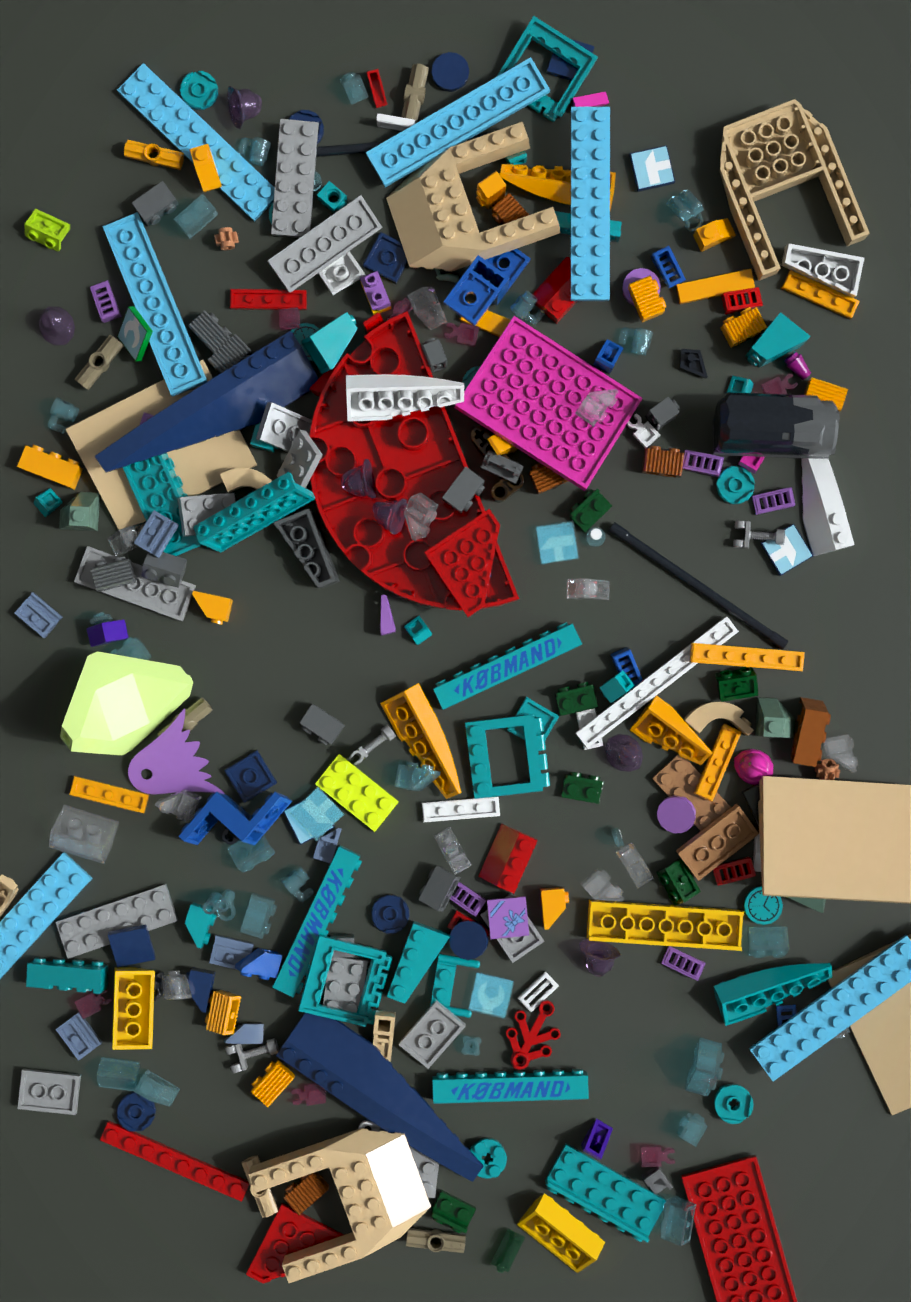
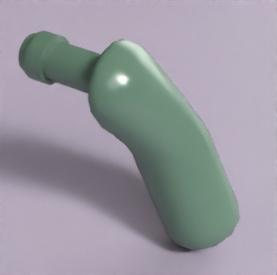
M435 269L438 280L454 283L459 281V276L450 273L441 274L440 269Z

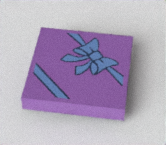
M526 896L487 900L491 939L529 936Z

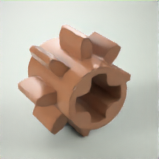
M230 227L220 228L218 234L214 235L215 243L217 246H221V250H232L235 248V243H239L237 232H233Z
M832 759L821 760V764H817L815 772H817L816 777H819L820 780L839 778V764H836Z

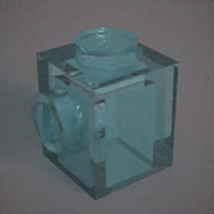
M688 1112L687 1116H683L679 1122L678 1136L696 1147L708 1127L704 1122L705 1119L697 1113L692 1115Z

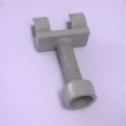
M735 521V529H746L745 540L733 541L734 548L749 549L750 539L774 540L777 545H784L785 530L777 529L774 534L769 532L750 531V521Z
M388 725L381 729V735L376 737L375 740L364 748L361 746L350 755L349 759L354 755L359 756V761L353 765L360 764L363 759L369 756L368 753L379 746L381 742L385 740L391 741L396 737Z
M273 1038L267 1040L266 1045L249 1051H243L241 1044L228 1045L225 1051L227 1055L235 1052L238 1053L240 1062L230 1066L232 1073H237L248 1068L246 1058L267 1052L274 1055L279 1052L277 1040Z

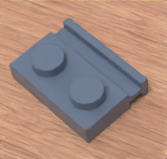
M154 510L134 544L159 558L179 525Z
M34 592L15 612L20 619L43 638H46L59 620L63 618Z
M216 935L209 963L236 969L235 964L252 953L254 943Z
M78 1012L56 1029L78 1061L102 1043L81 1012Z

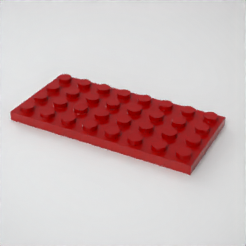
M756 1155L681 1175L716 1302H798Z

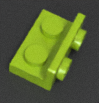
M38 209L33 211L24 224L25 236L58 252L61 249L62 240L70 230V224Z

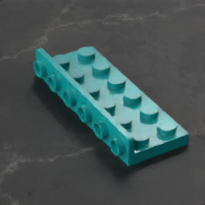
M168 454L157 455L148 458V460L123 467L146 522L155 510L179 525L163 552L178 556L201 546L202 544H199L196 535L183 537L177 498L188 497V495L182 489V480L176 475L174 470L175 464L168 457Z
M287 472L198 523L193 528L199 544L221 553L313 501L315 496L312 491L295 483L292 474Z
M567 1143L563 1146L545 1179L549 1191L554 1194L559 1192L564 1195V1199L568 1202L580 1204L584 1211L598 1214V1218L606 1223L608 1221L614 1223L618 1230L630 1232L631 1236L639 1242H642V1240L645 1242L649 1241V1234L667 1203V1200L654 1194V1192Z

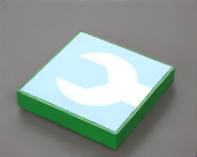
M129 306L117 337L135 361H142L153 330L134 306Z

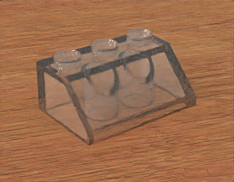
M64 805L50 831L49 847L104 864L112 848L119 821Z

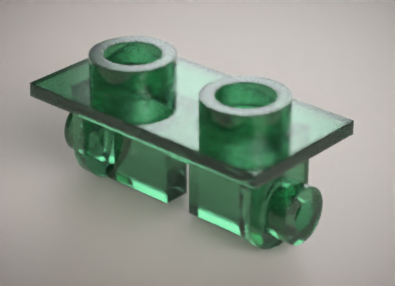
M507 1229L491 1262L492 1265L497 1267V1271L501 1273L504 1271L509 1272L525 1239L524 1236Z

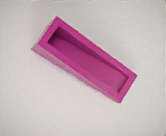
M606 92L572 99L573 107H601L609 104Z

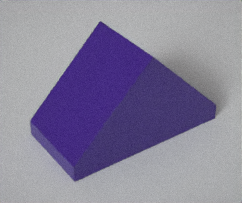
M125 620L100 623L87 628L91 647L129 639Z
M596 1118L581 1143L583 1151L600 1161L613 1128Z

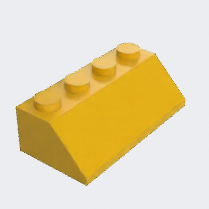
M135 967L114 968L113 1050L152 1049L155 970Z
M545 1193L534 1201L517 1223L520 1228L576 1273H579L595 1262L605 1244V1241L598 1234L592 1232L583 1222L577 1220L568 1210L562 1208L553 1198Z

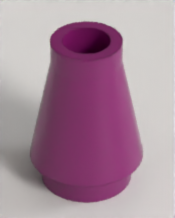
M795 351L784 360L786 367L802 380L811 374L801 353L798 354Z

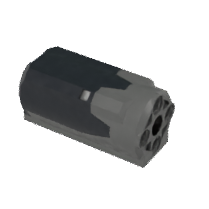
M728 392L718 400L713 418V455L828 459L830 455L835 454L840 419L839 411L833 401L820 400L815 395Z

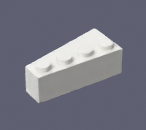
M788 244L784 248L781 266L854 298L857 296L864 258Z

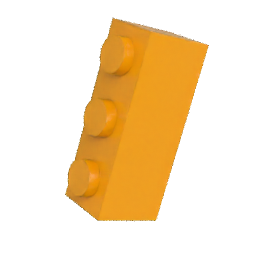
M34 444L32 448L25 446L17 467L75 490L83 468L78 466L79 462L69 458L67 461L60 459L61 455L51 451L50 454L44 453L43 448Z

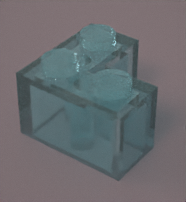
M699 1038L694 1048L693 1064L687 1073L686 1091L708 1097L711 1090L715 1089L717 1079H721L723 1071L720 1068L724 1058L722 1043Z

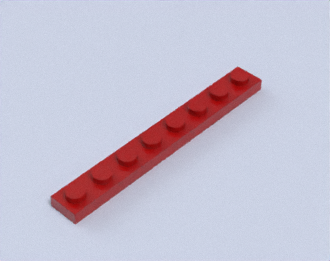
M111 1121L107 1122L100 1141L241 1202L249 1186V1181L137 1132L128 1131L121 1125Z

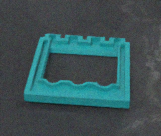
M533 16L497 76L516 66L531 40H534L578 68L579 70L559 102L545 95L527 105L538 113L544 107L545 111L542 115L554 122L557 117L561 118L597 61L598 56Z
M534 714L465 722L474 799L543 791V787L550 786L549 772L541 773V770L548 769L547 754H539V751L546 750L544 734H536V732L544 731L542 717L534 718ZM524 726L530 782L492 786L485 730Z
M318 935L298 1011L366 1027L367 1023L374 1024L376 1010L371 1007L379 1008L383 993L376 989H384L388 973L382 972V969L389 970L393 957L386 955L387 952L385 950ZM334 950L371 959L357 1013L320 1004Z

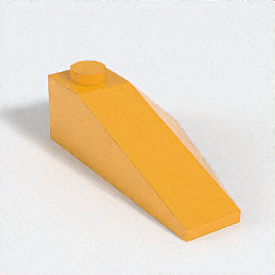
M657 695L630 728L631 732L645 742L659 744L666 751L671 749L678 752L679 756L699 765H702L712 754V751L674 708Z

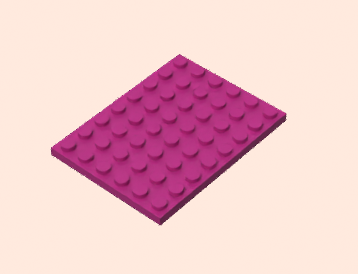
M514 316L464 391V402L457 403L454 408L585 491L643 398Z

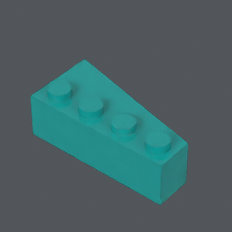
M416 921L413 922L387 993L388 998L406 1003L449 939V933Z
M34 958V961L27 964L26 987L52 989L53 986H57L58 990L67 991L76 988L77 992L83 993L93 989V994H100L108 987L109 965L103 964V961H92V964L84 963V960H72V963L65 962V959H53V962L46 961V958Z

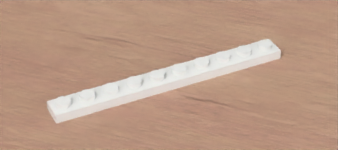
M726 616L692 643L722 645L739 631ZM691 644L578 730L575 734L588 749L698 664L689 662Z

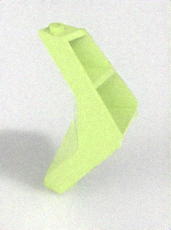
M97 651L87 656L64 718L60 737L72 752L124 755L132 751L190 696L193 680L190 675L186 674L177 665Z

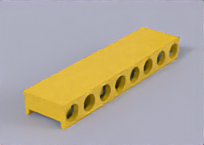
M589 900L586 938L589 941L742 951L741 939L744 912L737 909Z

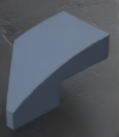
M341 828L318 840L313 859L332 863Z
M244 1023L238 1025L234 1030V1034L226 1037L224 1042L228 1044H263L264 1024Z

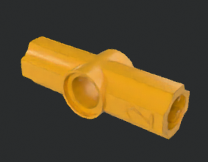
M127 140L125 143L124 157L147 162L152 166L160 165L181 170L183 166V152L161 148L156 144H144ZM152 152H158V155L155 158H150V154Z

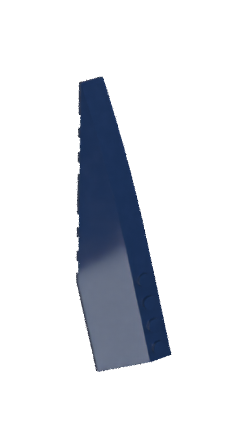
M289 331L148 419L95 455V458L105 473L139 461L148 460V458L157 455L160 456L173 450L204 442L213 437L241 430L247 426L259 424L262 421L267 402H272L284 408L310 392V387L319 378L302 346L293 333Z
M309 1013L303 1015L276 1055L277 1057L389 1133H404L409 1146L464 1178L472 1182L484 1165L459 1141L458 1136L448 1129L446 1123L439 1119L430 1105L413 1087H410L405 1081L406 1079L392 1067V1063L382 1056L381 1051L375 1045L338 1020Z

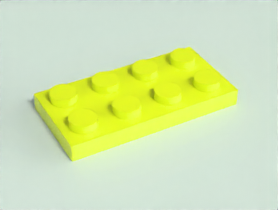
M341 754L334 759L315 783L374 832L399 802Z

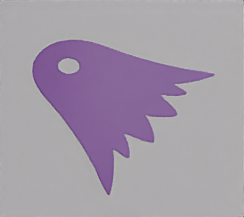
M185 709L156 740L136 754L129 764L128 776L132 785L147 794L174 792H219L225 794L218 787L205 781V779L211 778V775L199 772L209 761L193 756L199 748V741L185 742L190 733V730L181 732L184 725ZM144 769L152 771V777L148 780L141 776V772Z

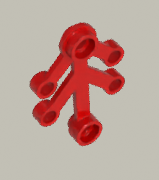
M544 1000L540 1003V1013L530 1032L526 1022L525 1011L517 1010L515 1012V1019L519 1023L525 1041L522 1048H520L516 1038L518 1035L516 1028L509 1027L506 1030V1036L510 1039L513 1048V1054L510 1058L511 1064L516 1069H525L531 1060L549 1057L552 1054V1049L547 1044L542 1045L540 1050L529 1052L532 1045L551 1039L557 1040L561 1036L560 1030L556 1027L551 1028L549 1032L537 1035L546 1017L554 1013V1005L549 1000ZM545 1004L550 1006L548 1011L543 1010ZM523 1013L524 1017L522 1019H518L517 1014ZM514 1030L515 1035L509 1036L508 1032ZM554 1030L558 1031L556 1037L551 1035V1032ZM548 1048L550 1051L548 1054H544L542 1050ZM518 1056L524 1058L522 1062H517L516 1059Z

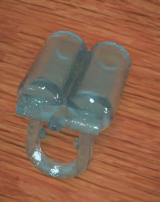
M688 189L683 190L679 197L673 196L668 200L667 206L680 220L685 222V227L689 232H695L697 228L703 226L701 212L704 209L702 203ZM697 216L699 223L696 227L691 228L688 219Z
M225 890L222 893H211L203 905L204 912L206 914H213L216 911L221 920H232L236 914L233 904L235 898L234 891ZM230 908L232 914L229 917L223 916L221 912H225Z

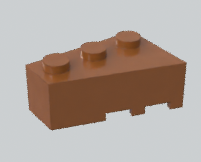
M800 697L802 711L801 715H797L799 724L797 732L794 733L791 759L795 764L816 767L817 761H820L822 757L821 744L825 743V727L829 725L831 715L823 701Z

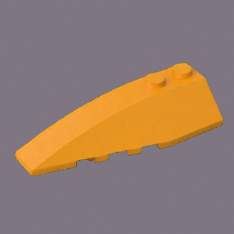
M502 164L501 178L535 195L571 205V170H563L562 166L546 169L544 166L536 165L532 169H528L527 165ZM610 172V210L614 195L615 172Z
M419 683L381 702L380 704L397 736L402 742L405 741L412 756L416 755L422 764L420 766L422 769L431 774V780L443 796L448 799L460 794L459 780L447 740Z

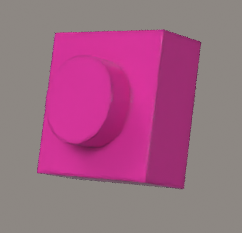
M743 456L738 465L755 474L765 457Z

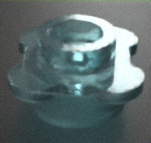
M464 1036L462 1053L464 1055L478 1056L480 1054L481 1038Z

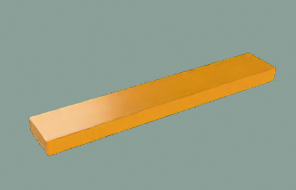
M691 643L689 662L803 671L805 652Z

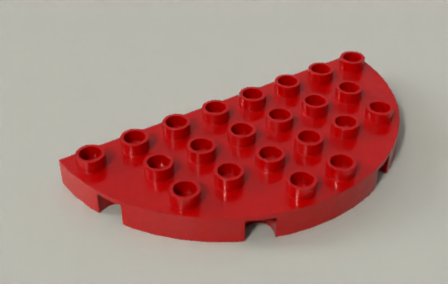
M408 311L387 320L364 336L365 341L351 355L347 353L330 375L317 403L310 429L311 439L323 454L311 477L312 491L321 517L338 547L368 578L382 588L409 601L439 609L460 611L462 608L424 552L484 513L485 509L480 496L477 495L472 498L473 504L467 512L463 510L461 514L442 500L444 494L465 467L468 468L445 406L430 407L429 410L423 412L421 410L410 412V415L406 416L402 414L392 416L393 419L347 420L346 375L389 374L433 378ZM385 519H389L388 523L390 524L387 525L383 522L385 521ZM498 543L496 544L485 605L482 609L498 607L519 600Z

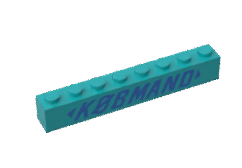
M566 622L558 626V631L551 633L549 630L540 634L541 639L533 641V639L525 641L522 643L523 647L517 650L515 647L505 651L506 655L500 658L498 655L487 659L489 663L483 666L481 663L470 667L471 671L466 674L461 671L453 675L454 679L449 682L444 679L436 683V688L433 690L442 709L444 710L582 645L574 625H568Z
M341 845L339 846L272 988L291 997H294L296 993L300 994L304 983L301 981L304 975H308L318 935H328L329 931L326 928L329 923L333 924L338 914L334 911L337 905H342L346 897L343 895L345 888H350L354 880L351 875L354 870L358 871L362 863L359 860L360 854Z
M555 1069L552 1070V1073H545L544 1070H534L533 1073H525V1071L518 1070L514 1071V1074H506L505 1071H496L494 1074L475 1072V1075L458 1072L452 1076H448V1073H437V1076H433V1104L589 1099L587 1071L583 1072V1069H572V1072Z

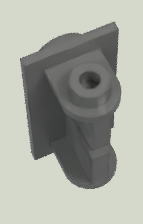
M490 450L486 454L481 466L482 469L515 484L524 467Z

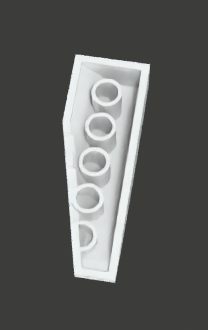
M346 375L347 420L393 419L392 416L401 414L406 416L410 415V412L418 410L423 412L434 406L444 407L464 402V383L411 375Z
M801 458L803 485L802 519L811 553L813 556L853 546L854 541L829 459Z

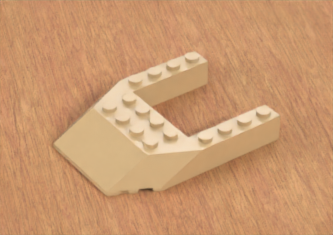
M795 99L723 127L720 174L732 216L759 281L777 274L781 268L754 202L819 177L846 246L865 240L870 234L827 127L813 118V115L808 110L803 109L802 105Z
M523 122L448 148L427 164L413 171L386 198L409 267H424L431 270L433 268L444 269V271L452 272L471 265L478 255L486 260L560 233L559 222L553 207L479 233L465 193L460 173L530 149L529 138Z
M360 1128L251 1166L248 1176L255 1193L330 1168L353 1231L352 1233L285 1255L282 1267L288 1283L368 1256L401 1238L431 1207L404 1133H389L388 1131L381 1130L377 1132Z

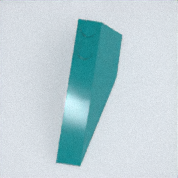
M830 963L788 965L765 969L744 976L741 975L735 979L715 985V998L725 1026L762 1014L767 1011L766 1007L774 1003L778 1006L783 1003L782 999L790 995L795 997L801 994L804 988L808 987L811 989L833 978L832 966Z

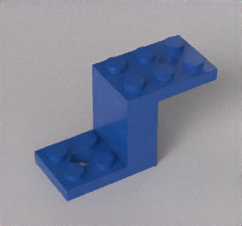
M518 249L486 260L478 255L443 301V304L473 326H476L492 303L496 306L499 304L528 265L531 258ZM506 259L510 265L507 268H501L498 264L499 261ZM474 294L476 301L474 303L466 302V295Z
M216 792L211 794L207 799L206 805L194 814L195 818L182 828V833L179 837L184 842L198 845L219 820L242 842L255 846L292 801L287 796L278 792L271 793L265 799V804L250 816L230 796Z

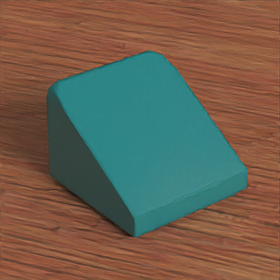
M522 151L505 157L506 162L512 165L526 163L527 153Z
M732 376L727 393H751L754 383L747 378Z
M51 488L37 496L34 500V505L45 517L63 503Z
M417 616L404 626L417 645L432 635V632L420 616Z

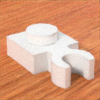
M635 414L634 418L637 420V423L632 424L628 421L627 426L630 429L636 430L633 436L646 449L660 437V434L648 421L643 425L641 417Z

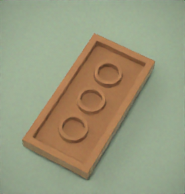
M677 754L652 779L668 797L671 795L683 796L692 802L696 809L694 825L702 831L731 807L717 792L712 802L695 795L694 791L701 774L687 759Z
M735 804L678 848L676 852L699 881L759 833L740 806Z

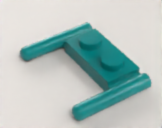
M439 954L430 1006L437 1000L454 1015L470 1018L472 1015L470 1010L450 1007L456 966L479 968L480 962L478 960H466L460 957Z

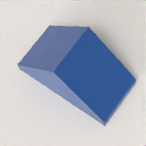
M607 339L593 366L610 374L623 347Z

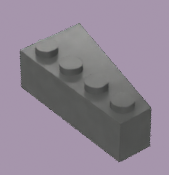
M306 509L274 522L318 588H325L340 582L313 510Z

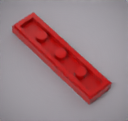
M230 289V309L307 310V290H294L289 293L287 290Z

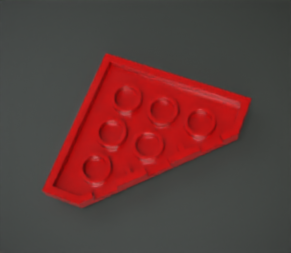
M490 509L424 552L467 617H470L485 605L500 524Z
M282 1203L246 1275L261 1283L270 1282L278 1277H285L286 1275L282 1267L285 1255L332 1240L344 1234L303 1213L298 1216L291 1207Z

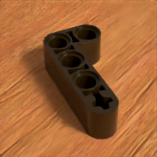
M478 426L471 432V441L485 458L487 454L486 449L492 447L487 442L491 435L484 427ZM476 433H478V434H482V433H483V440H484L485 443H486V444L483 446V448L481 447V446L483 445V442L481 441V439H480V438H478L477 440L475 439V438H476ZM502 454V455H501V456H503V457L509 459L506 454ZM520 473L519 475L520 484L517 486L511 485L508 480L500 477L501 480L491 490V497L498 503L508 499L522 487L524 482L522 474ZM501 488L505 491V495L502 498L496 497L494 491Z

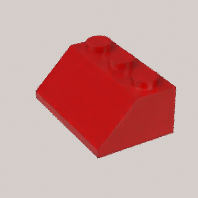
M566 257L529 297V300L556 324L578 302L571 301V258Z
M501 824L478 876L514 894L538 840Z

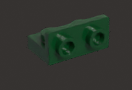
M598 488L595 491L591 489L584 496L586 500L581 505L576 503L570 509L572 513L569 517L584 533L612 507Z
M741 667L739 670L733 671L723 670L715 674L718 682L720 702L759 696L757 675L752 667Z
M585 682L577 684L576 689L570 690L569 686L558 689L559 693H556L555 697L560 716L598 707L593 689L594 686Z
M570 772V775L565 774L561 797L599 804L604 781H600L599 776L589 775V778H583L581 773Z
M681 858L656 872L660 883L664 885L668 897L674 905L685 903L701 892Z
M441 1190L431 1210V1216L439 1224L446 1223L450 1225V1228L457 1233H466L476 1207Z

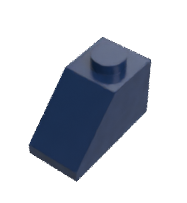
M193 967L190 972L186 973L185 983H187V991L201 1012L206 1013L209 1008V998L212 993L216 971Z

